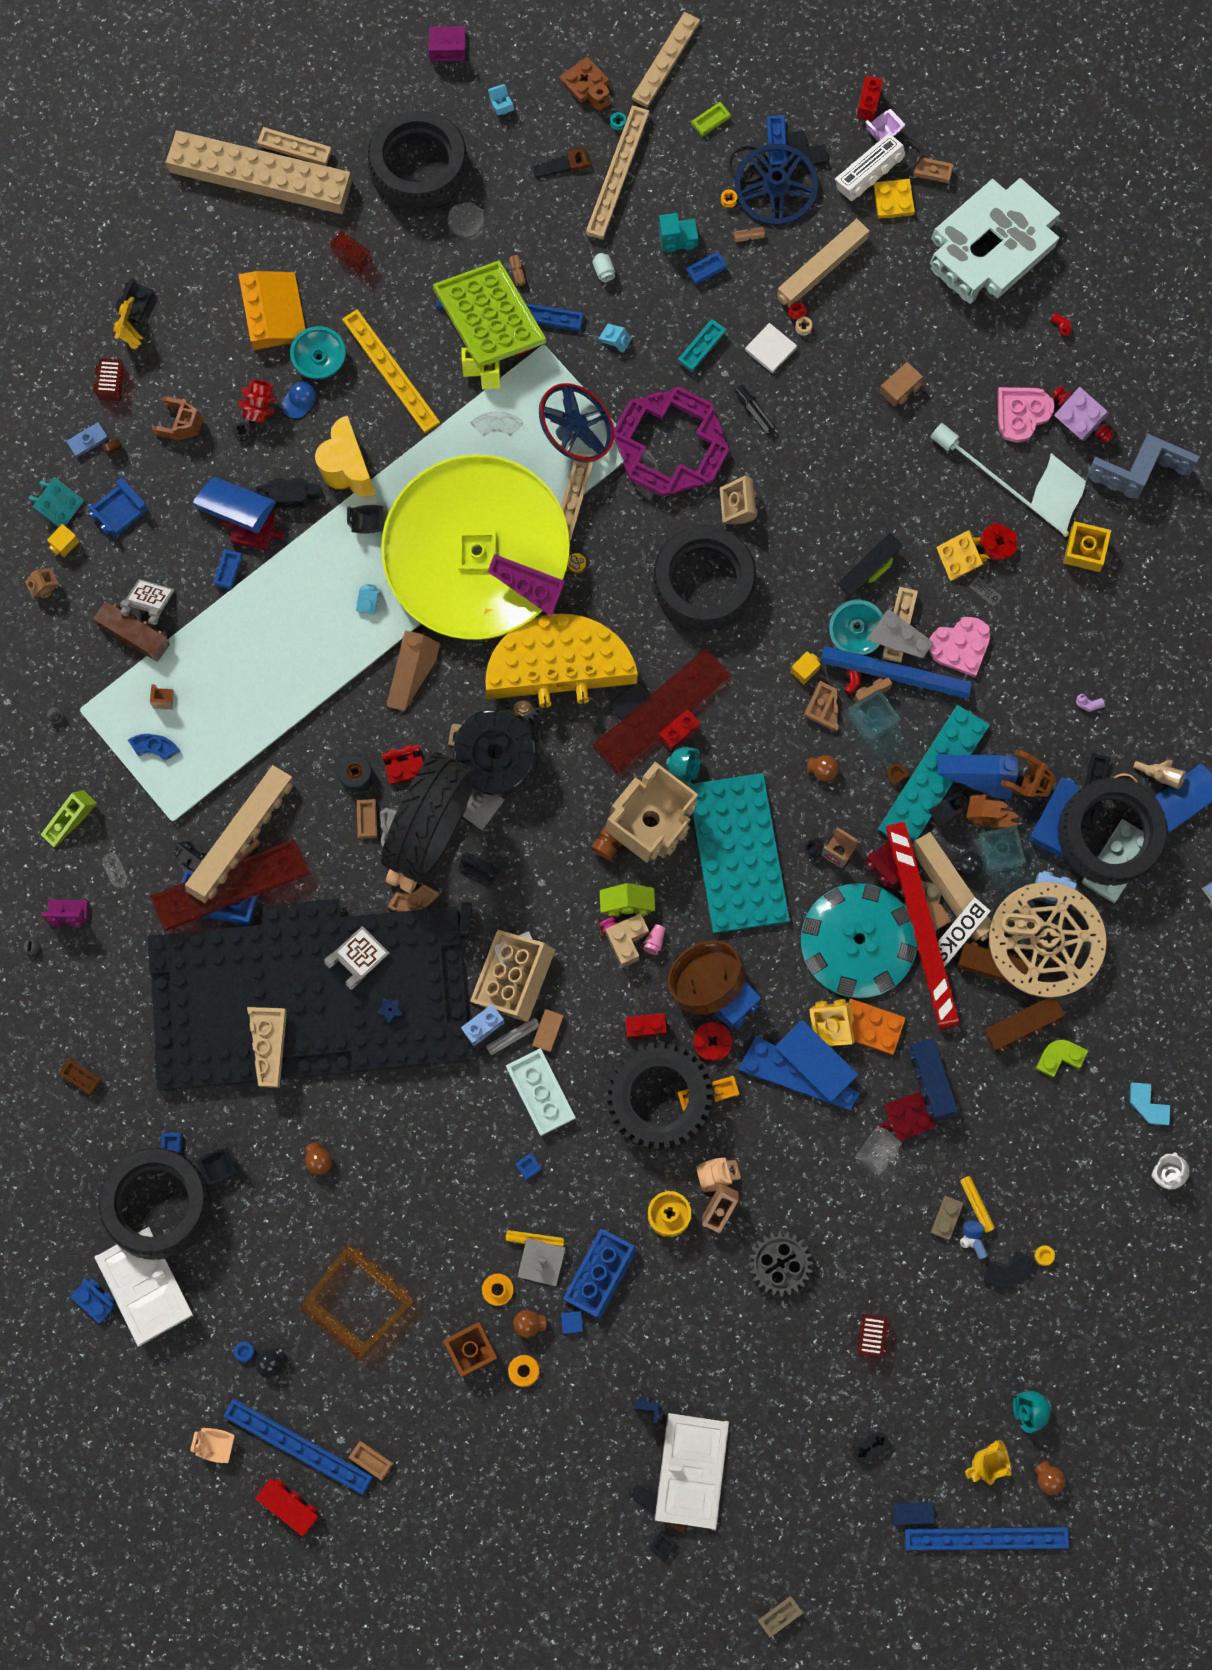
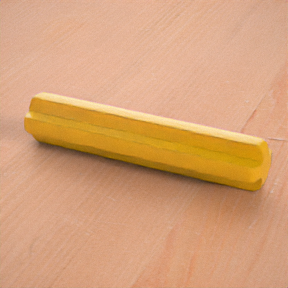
M967 1176L961 1179V1184L979 1222L984 1227V1232L988 1233L994 1230L995 1227L971 1177Z
M510 1230L506 1232V1241L526 1244L527 1238L564 1247V1239L560 1237Z

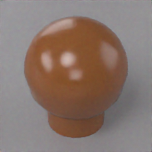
M822 755L818 758L810 757L807 766V772L814 773V776L821 781L834 779L839 771L836 759L829 755Z
M319 1142L305 1147L307 1170L314 1175L327 1173L332 1166V1156L330 1153L321 1148Z
M530 1310L520 1311L513 1320L514 1331L523 1338H529L538 1332L545 1331V1315H537Z
M1044 1461L1034 1469L1038 1475L1039 1488L1045 1494L1056 1495L1064 1489L1066 1478L1059 1468L1051 1466L1048 1461Z

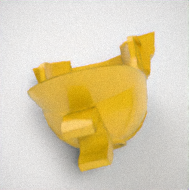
M1002 1440L995 1441L988 1448L975 1454L972 1467L965 1471L967 1479L972 1478L973 1482L982 1479L989 1485H992L995 1479L999 1477L1011 1476V1461L1008 1450Z

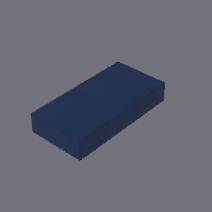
M933 1502L892 1504L893 1525L934 1523Z

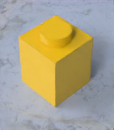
M63 524L47 539L50 544L49 549L55 555L60 554L63 557L79 543L77 536Z
M806 652L791 667L790 672L804 685L820 669V660L816 655Z

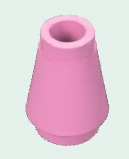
M656 924L643 942V949L650 954L657 955L658 951H661L666 929Z

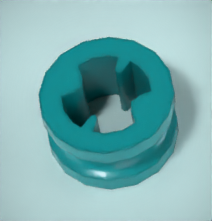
M616 112L610 118V125L613 130L622 131L626 124V116L621 112ZM616 119H620V124H616Z

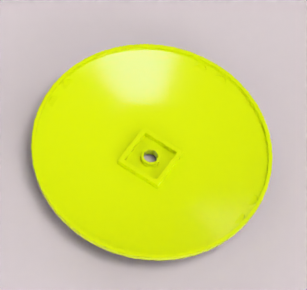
M479 454L463 455L441 461L427 468L411 480L400 492L388 513L381 545L384 572L388 584L401 606L425 627L439 634L464 640H482L506 635L525 626L543 611L488 572L494 554L563 580L567 570L570 551L567 522L563 510L550 488L537 475L518 463L497 456ZM480 546L482 553L474 555L472 553L474 547ZM485 608L492 609L490 612L484 614Z

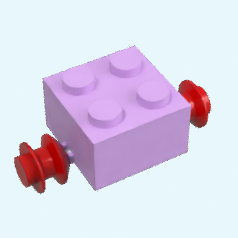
M1060 386L1057 387L1052 393L1054 396L1053 401L1057 399L1059 401L1058 406L1062 407L1054 416L1073 433L1085 441L1095 430V438L1100 437L1102 439L1101 444L1104 442L1108 443L1114 437V429L1109 431L1107 429L1108 424L1100 425L1109 412L1086 391L1079 387L1071 396V391L1068 393L1064 391L1065 386L1062 388Z

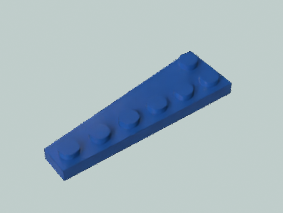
M758 1036L755 1037L738 1071L809 1095L812 1098L823 1100L837 1107L851 1110L859 1092L847 1086L830 1103L774 1048L773 1044Z

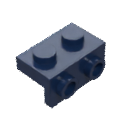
M639 1397V1401L635 1400L634 1410L654 1412L653 1424H657V1420H662L663 1408L659 1407V1403L651 1402L652 1398Z

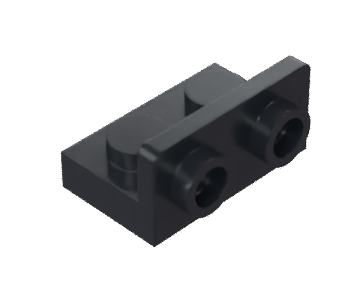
M131 278L129 283H126L124 286L122 298H119L116 303L117 312L119 313L120 306L124 304V301L133 297L134 302L128 320L140 324L154 294L153 289L137 284L135 279Z

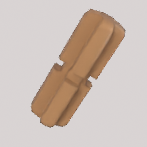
M763 227L753 228L750 231L746 229L734 232L735 242L747 241L749 238L754 240L765 237Z
M518 255L511 256L509 259L516 286L525 285V278Z

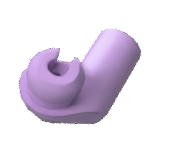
M1085 694L1077 696V705L1088 712L1105 707L1102 698L1091 701L1087 699Z

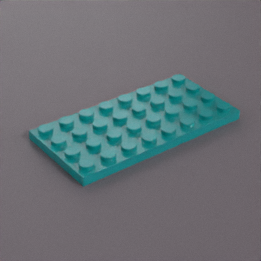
M759 773L714 780L688 786L698 794L696 799L698 803L692 814L713 934L788 923L790 920L764 774Z

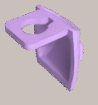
M891 109L882 113L873 122L870 123L868 120L865 122L867 131L878 142L888 133L894 137L906 126Z

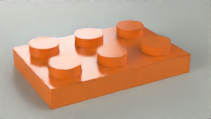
M850 999L849 1003L851 1002L854 1018L852 1023L854 1041L893 1055L905 1017Z

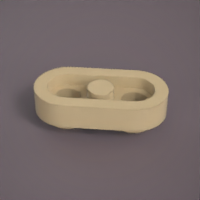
M1008 913L1003 917L1001 927L1008 934L1033 936L1039 932L1041 922L1034 915ZM1013 922L1015 926L1009 927L1007 923ZM1029 923L1033 924V925H1034V928H1033V929H1029V928L1027 927V924H1029Z

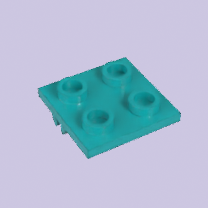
M55 477L50 483L41 480L39 485L44 486L45 490L39 498L32 495L28 497L34 503L32 507L57 527H60L62 524L66 526L84 500Z

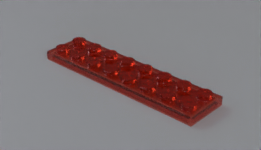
M705 648L651 694L649 698L593 744L594 749L619 774L661 737L659 733L687 709L690 712L731 678V674Z
M293 839L240 860L234 869L231 868L229 870L226 881L218 885L215 896L212 899H208L206 903L186 892V882L151 895V902L164 932L309 875L295 840Z

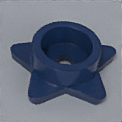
M383 998V1007L377 1011V1014L384 1015L388 1023L394 1017L402 1016V1012L398 1009L399 999L390 1002Z

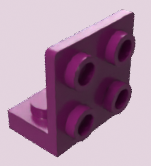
M430 27L429 60L465 61V27Z
M48 900V912H41V917L52 927H62V924H69L70 927H81V924L87 925L88 901Z

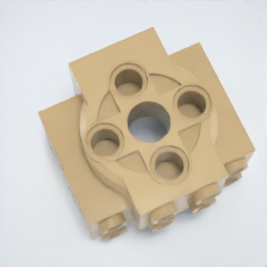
M654 762L644 774L642 782L635 777L612 805L605 831L646 863L650 859L655 860L658 855L664 859L667 854L670 856L674 852L679 842L678 840L682 841L688 834L687 831L690 829V818L688 817L696 809L698 794L658 763ZM653 817L658 824L654 827H648L644 824L643 818Z

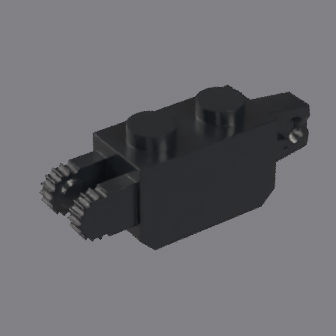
M276 478L273 481H269L268 485L256 486L257 494L276 501L274 508H303L309 504V500H318L323 496L320 485L308 484L307 480L302 478H294L293 480Z

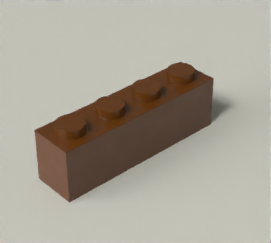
M105 601L93 617L96 625L158 662L170 646L167 635L160 630L156 632L146 621H138L137 617L129 612L128 616L120 615L122 608L118 604H110Z
M975 942L964 943L957 964L958 969L1011 984L996 967L990 947L985 949L979 947L980 945ZM1007 953L1013 965L1026 975L1029 969L1024 962L1017 958V955Z
M1056 997L1046 998L984 1029L983 1034L993 1053L998 1050L1002 1053L1010 1049V1044L1016 1042L1018 1045L1027 1040L1026 1036L1032 1033L1036 1036L1045 1031L1044 1027L1048 1025L1054 1027L1062 1023L1061 1019L1065 1014Z

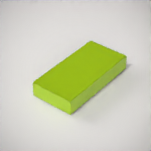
M719 102L692 120L691 125L703 137L730 119L731 114Z

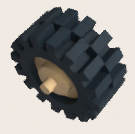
M524 695L511 697V700L508 699L506 709L521 714L531 724H537V720L539 721L540 707L536 697Z

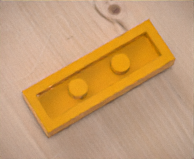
M734 1076L712 1082L715 1102L739 1095ZM688 1089L677 1092L683 1112L689 1100Z

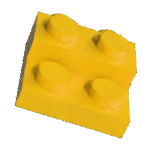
M845 999L835 1000L834 1004L820 1001L816 1002L815 1006L809 1009L813 1031L829 1046L848 1045L855 1042L852 1029L854 1018L851 1002L846 1003Z

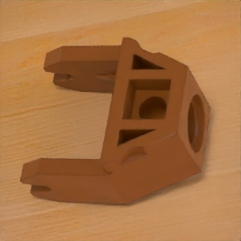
M163 397L162 402L165 403L164 405L179 409L172 429L153 426L152 431L155 432L154 434L174 440L198 436L204 420L198 410L185 399Z
M1016 750L1014 754L1029 763L1030 767L1021 787L1002 780L1001 785L1017 795L1030 797L1048 796L1056 780L1053 773L1049 771L1048 765L1022 750Z
M974 795L970 797L966 818L974 826L1012 830L1018 827V824L1013 822V820L1020 819L1014 812L1002 811L1003 809H1009V806L1003 801H993L987 795Z

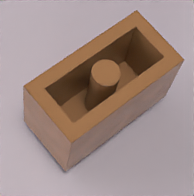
M906 362L881 385L879 393L894 407L899 403L902 405L907 401L908 395L912 391L915 393L920 389L923 376Z
M720 1183L702 1215V1225L720 1233L739 1201L738 1191Z

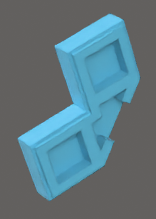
M1130 1083V1104L1143 1116V1119L1148 1124L1168 1126L1170 1105L1150 1104L1151 1084Z

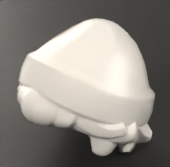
M1177 1153L1165 1154L1155 1166L1152 1178L1163 1188L1176 1189L1182 1186L1188 1179L1189 1166Z

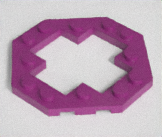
M681 387L672 388V390L663 393L661 391L650 394L645 398L630 400L613 430V436L629 480L662 497L712 483L729 452L719 420L716 418L713 404ZM670 405L702 420L695 436L711 444L697 471L679 464L672 478L639 463L646 450V446L631 439L645 412L663 419Z

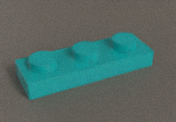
M711 319L678 358V363L690 372H693L723 337L726 329Z

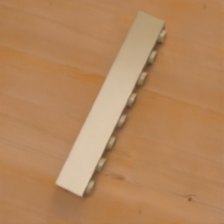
M272 765L186 882L185 889L187 893L204 903L215 896L218 885L226 881L227 873L231 868L234 869L240 855L247 852L250 841L258 837L261 826L268 823L272 816V811L279 808L283 796L289 794L292 790V776Z

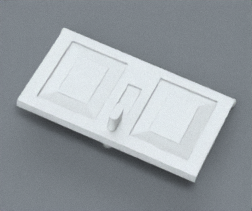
M149 1227L138 1232V1234L154 1237ZM115 1245L94 1257L138 1347L194 1316L166 1259L150 1260L143 1259L142 1257L138 1258L124 1251L119 1245Z
M668 1413L655 1521L716 1530L729 1421H717Z

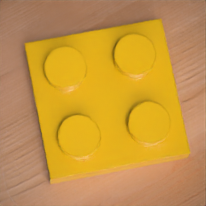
M910 179L875 182L873 189L878 219L914 215Z

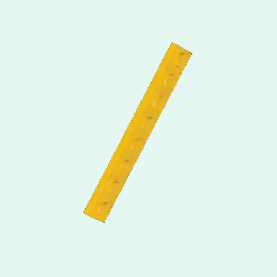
M358 309L344 317L342 321L423 433L426 434L440 425V421Z

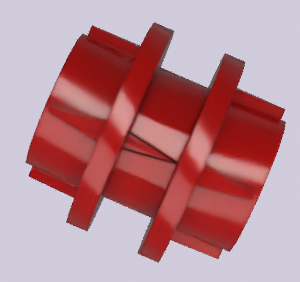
M251 379L249 387H242L241 393L246 396V399L238 401V406L243 408L242 417L262 423L266 421L267 415L274 414L275 409L269 406L270 403L277 402L278 399L272 393L274 385L266 381Z

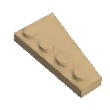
M247 1007L250 1016V1031L253 1037V1051H255L256 1058L255 1066L258 1086L280 1088L287 1010L282 1008Z

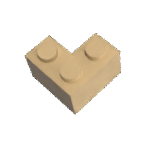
M641 913L605 929V934L621 968L639 961V954L633 942L649 935V930Z

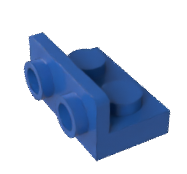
M84 1278L82 1280L83 1283L71 1295V1298L101 1324L117 1306L113 1303L115 1299L108 1292L102 1293L98 1289L100 1285L91 1278L89 1281Z

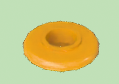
M502 1274L489 1276L482 1286L484 1299L495 1306L507 1303L513 1295L511 1280ZM494 1284H501L503 1286V1293L496 1296L492 1293V1286Z
M528 1355L515 1357L508 1367L510 1380L520 1387L531 1386L537 1381L540 1374L537 1361ZM526 1365L529 1367L530 1373L527 1377H521L518 1374L520 1366Z

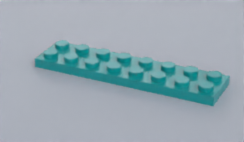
M957 705L877 831L888 837L886 832L887 825L905 821L912 845L932 817L929 812L942 801L954 782L937 774V756L971 755L990 724Z

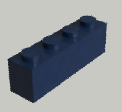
M931 1038L911 1043L908 1056L910 1061L914 1062L916 1068L914 1069L915 1078L920 1080L922 1086L920 1087V1094L923 1099H926L927 1105L925 1107L928 1117H931L933 1122L955 1117L958 1110L935 1039Z

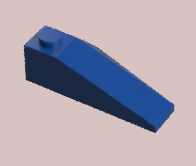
M938 755L937 774L956 783L960 782L967 785L972 790L983 792L988 797L1011 799L1013 792L1003 787L1001 782L1004 780L1016 783L1018 777V757L1002 755Z

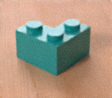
M677 213L659 215V237L662 251L674 252L677 249L690 250L698 247L695 219L678 221Z

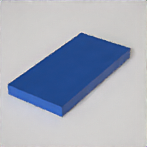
M803 1020L774 1047L830 1103L858 1076Z

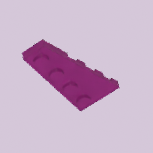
M494 554L488 569L491 575L551 617L553 616L566 581Z

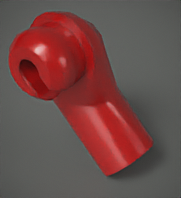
M1054 313L1050 321L1058 324L1062 336H1069L1072 332L1070 321Z
M847 669L850 683L844 691L851 696L861 685L860 672Z

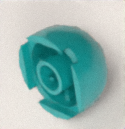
M682 747L675 750L671 757L667 758L666 767L668 772L686 786H691V780H696L700 767V759H697V754H700L699 750L691 747Z
M1024 1391L1016 1394L1017 1397L1013 1399V1410L1016 1420L1020 1418L1023 1424L1020 1427L1026 1433H1033L1045 1427L1050 1419L1051 1405L1049 1401L1039 1392Z

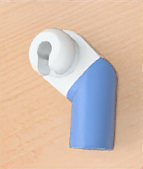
M964 1236L960 1240L963 1248H974L979 1259L988 1256L980 1239H971Z

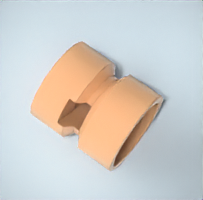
M391 869L386 877V883L395 887L400 884V888L408 893H412L417 882L404 877L402 873H396Z

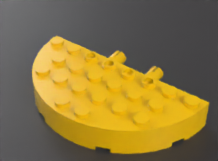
M553 614L552 617L544 615L536 617L525 626L509 632L496 646L486 671V700L538 694L539 707L544 708L545 700L547 708L551 706L549 693L576 690L577 703L582 704L583 696L585 704L589 702L587 689L637 684L638 673L634 659L627 646L614 632L601 623L573 614Z

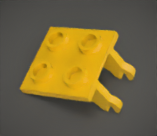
M130 297L120 306L118 314L121 315V318L116 321L113 332H116L114 338H120L129 343L131 348L136 349L138 348L137 345L141 344L139 339H143V337L128 322L134 298Z
M969 530L936 547L950 581L978 568L989 558L986 554L978 553L975 545L980 544V537H972Z

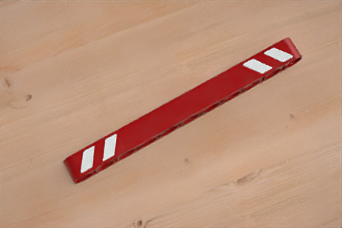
M903 821L887 825L886 832L909 918L914 928V936L939 1029L958 1026L957 1012L906 823Z

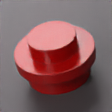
M794 303L788 310L789 317L796 320L804 317L807 313L802 303Z

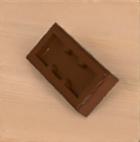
M70 1058L58 1074L90 1096L93 1095L102 1081L101 1078Z

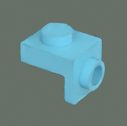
M505 84L488 89L490 101L497 116L514 110Z
M607 324L599 340L602 343L616 346L620 352H624L632 337L624 327Z
M373 584L362 586L359 589L356 611L374 615L381 589L376 588L377 586Z

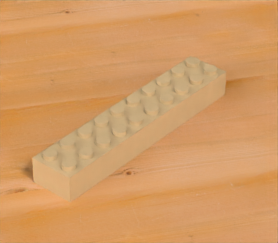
M178 130L175 132L166 160L169 173L343 214L352 185L351 173L348 171Z

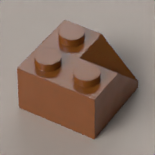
M480 1322L443 1340L462 1378L497 1359Z

